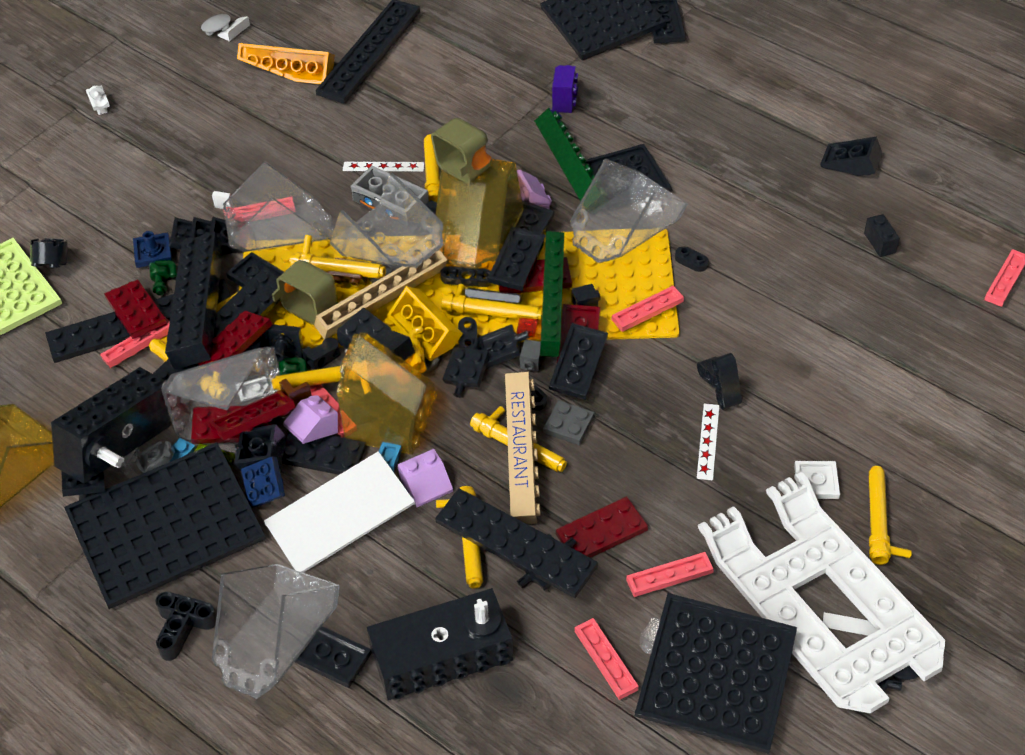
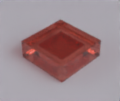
M519 317L517 334L527 330L529 337H536L538 319Z

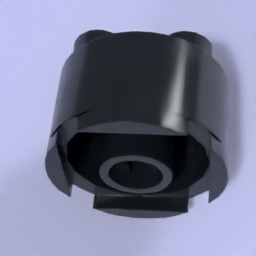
M39 238L31 239V266L49 264L51 268H58L60 265H66L68 262V241L44 238V240L39 242Z

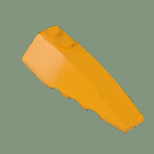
M239 43L237 59L295 82L321 84L333 70L335 55L329 52Z

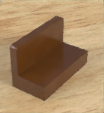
M287 379L279 382L281 391L294 401L295 407L301 400L312 396L308 382L295 388L291 386Z

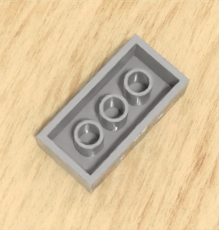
M372 165L351 185L353 201L407 226L412 224L410 223V217L429 202L428 190Z

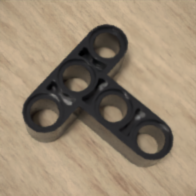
M732 353L712 357L697 363L700 377L715 388L717 402L722 410L742 403L737 362Z
M166 591L158 594L155 599L159 614L162 618L167 619L156 640L160 656L166 661L177 658L193 627L209 630L217 624L214 607L208 602Z

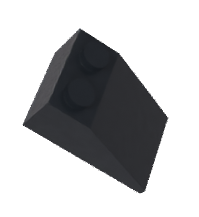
M877 136L828 144L820 163L821 167L857 176L875 174L882 156Z

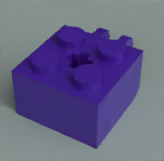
M559 65L555 68L552 85V111L572 113L573 107H576L577 97L575 96H578V86L575 84L578 83V73H575L576 66Z

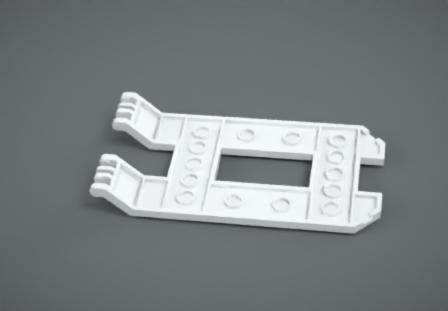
M802 471L794 476L796 482L801 487L798 488L793 479L788 477L785 479V482L781 481L778 483V488L783 492V496L773 486L766 489L767 495L772 499L784 528L796 540L767 557L761 553L753 544L741 513L734 506L727 509L728 516L734 522L730 523L723 513H719L717 518L715 516L710 518V524L717 531L712 532L706 522L698 524V529L705 537L715 563L762 618L797 627L792 654L837 707L872 713L889 702V697L878 685L881 681L907 666H910L923 681L942 671L945 639L823 511L808 477ZM826 573L878 631L845 648L797 594L795 589Z

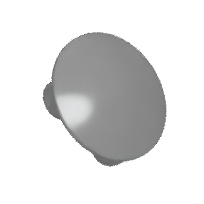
M227 14L214 15L203 22L201 29L206 35H212L219 30L225 31L229 28L231 18Z

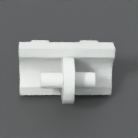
M102 85L92 86L90 89H87L86 92L93 110H97L98 115L107 113V107L110 105Z

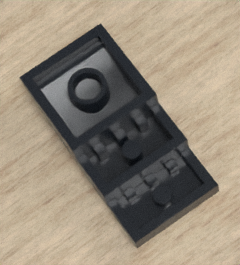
M175 217L169 247L181 249L182 241L188 238L216 232L224 248L223 254L243 253L247 225L212 217L211 221L193 217V221Z

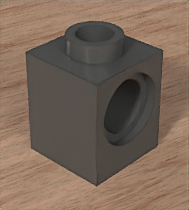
M525 339L520 354V368L539 371L543 356H540V342Z

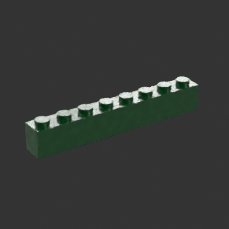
M548 108L534 122L583 207L594 215L609 202L606 196L607 191L599 185L601 181L596 175H593V168L586 163L588 160L584 154L580 153L581 148L573 141L575 139L574 136L567 131L568 126L561 121L562 116L559 112Z
M546 231L540 356L559 357L564 232Z

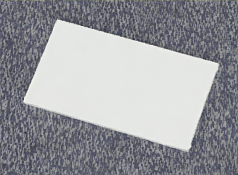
M376 452L264 520V523L295 569V573L301 575L415 504V501L388 466L382 455Z

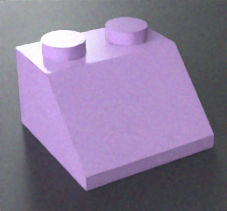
M517 170V192L519 199L550 210L551 198L549 195H546L543 184H540L536 177L522 170Z
M318 395L310 396L297 404L296 408L284 421V426L304 444L338 433V412Z
M434 449L398 464L399 478L407 492L414 499L416 507L453 492L444 464Z

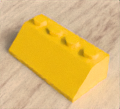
M406 286L387 314V317L406 336H409L410 331L415 327L422 326L424 328V332L416 335L415 338L419 340L420 346L424 350V356L429 361L453 349L463 334L420 289Z

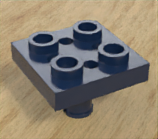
M146 231L143 233V237L133 238L136 268L149 266L154 261H172L168 232L154 235L152 231Z
M270 457L241 469L247 500L251 508L285 496L284 483L281 478L277 457Z

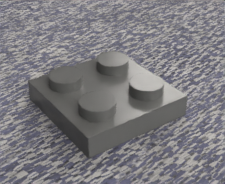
M558 400L543 428V433L580 445L594 418V412Z

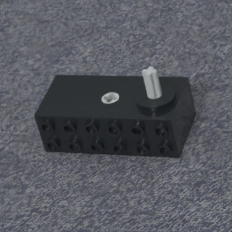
M139 367L53 420L51 428L54 467L83 484L112 465L120 468L126 455L170 427L169 382Z
M493 588L367 627L371 652L387 701L401 699L407 694L419 693L426 688L435 685L441 686L448 681L463 679L470 674L485 672L489 668L498 665L504 666L513 661V638Z

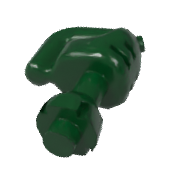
M154 261L149 264L150 278L155 282L152 287L154 294L156 293L161 296L166 293L167 287L162 281H166L170 277H177V267L173 261Z
M283 358L282 361L278 362L279 375L308 371L306 361L302 358Z

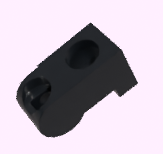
M327 338L322 344L313 349L307 347L302 350L304 360L313 370L323 368L340 355L339 344L335 338Z

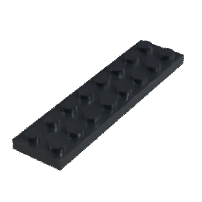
M460 488L457 489L435 518L436 523L573 598L578 596L598 567L597 561Z

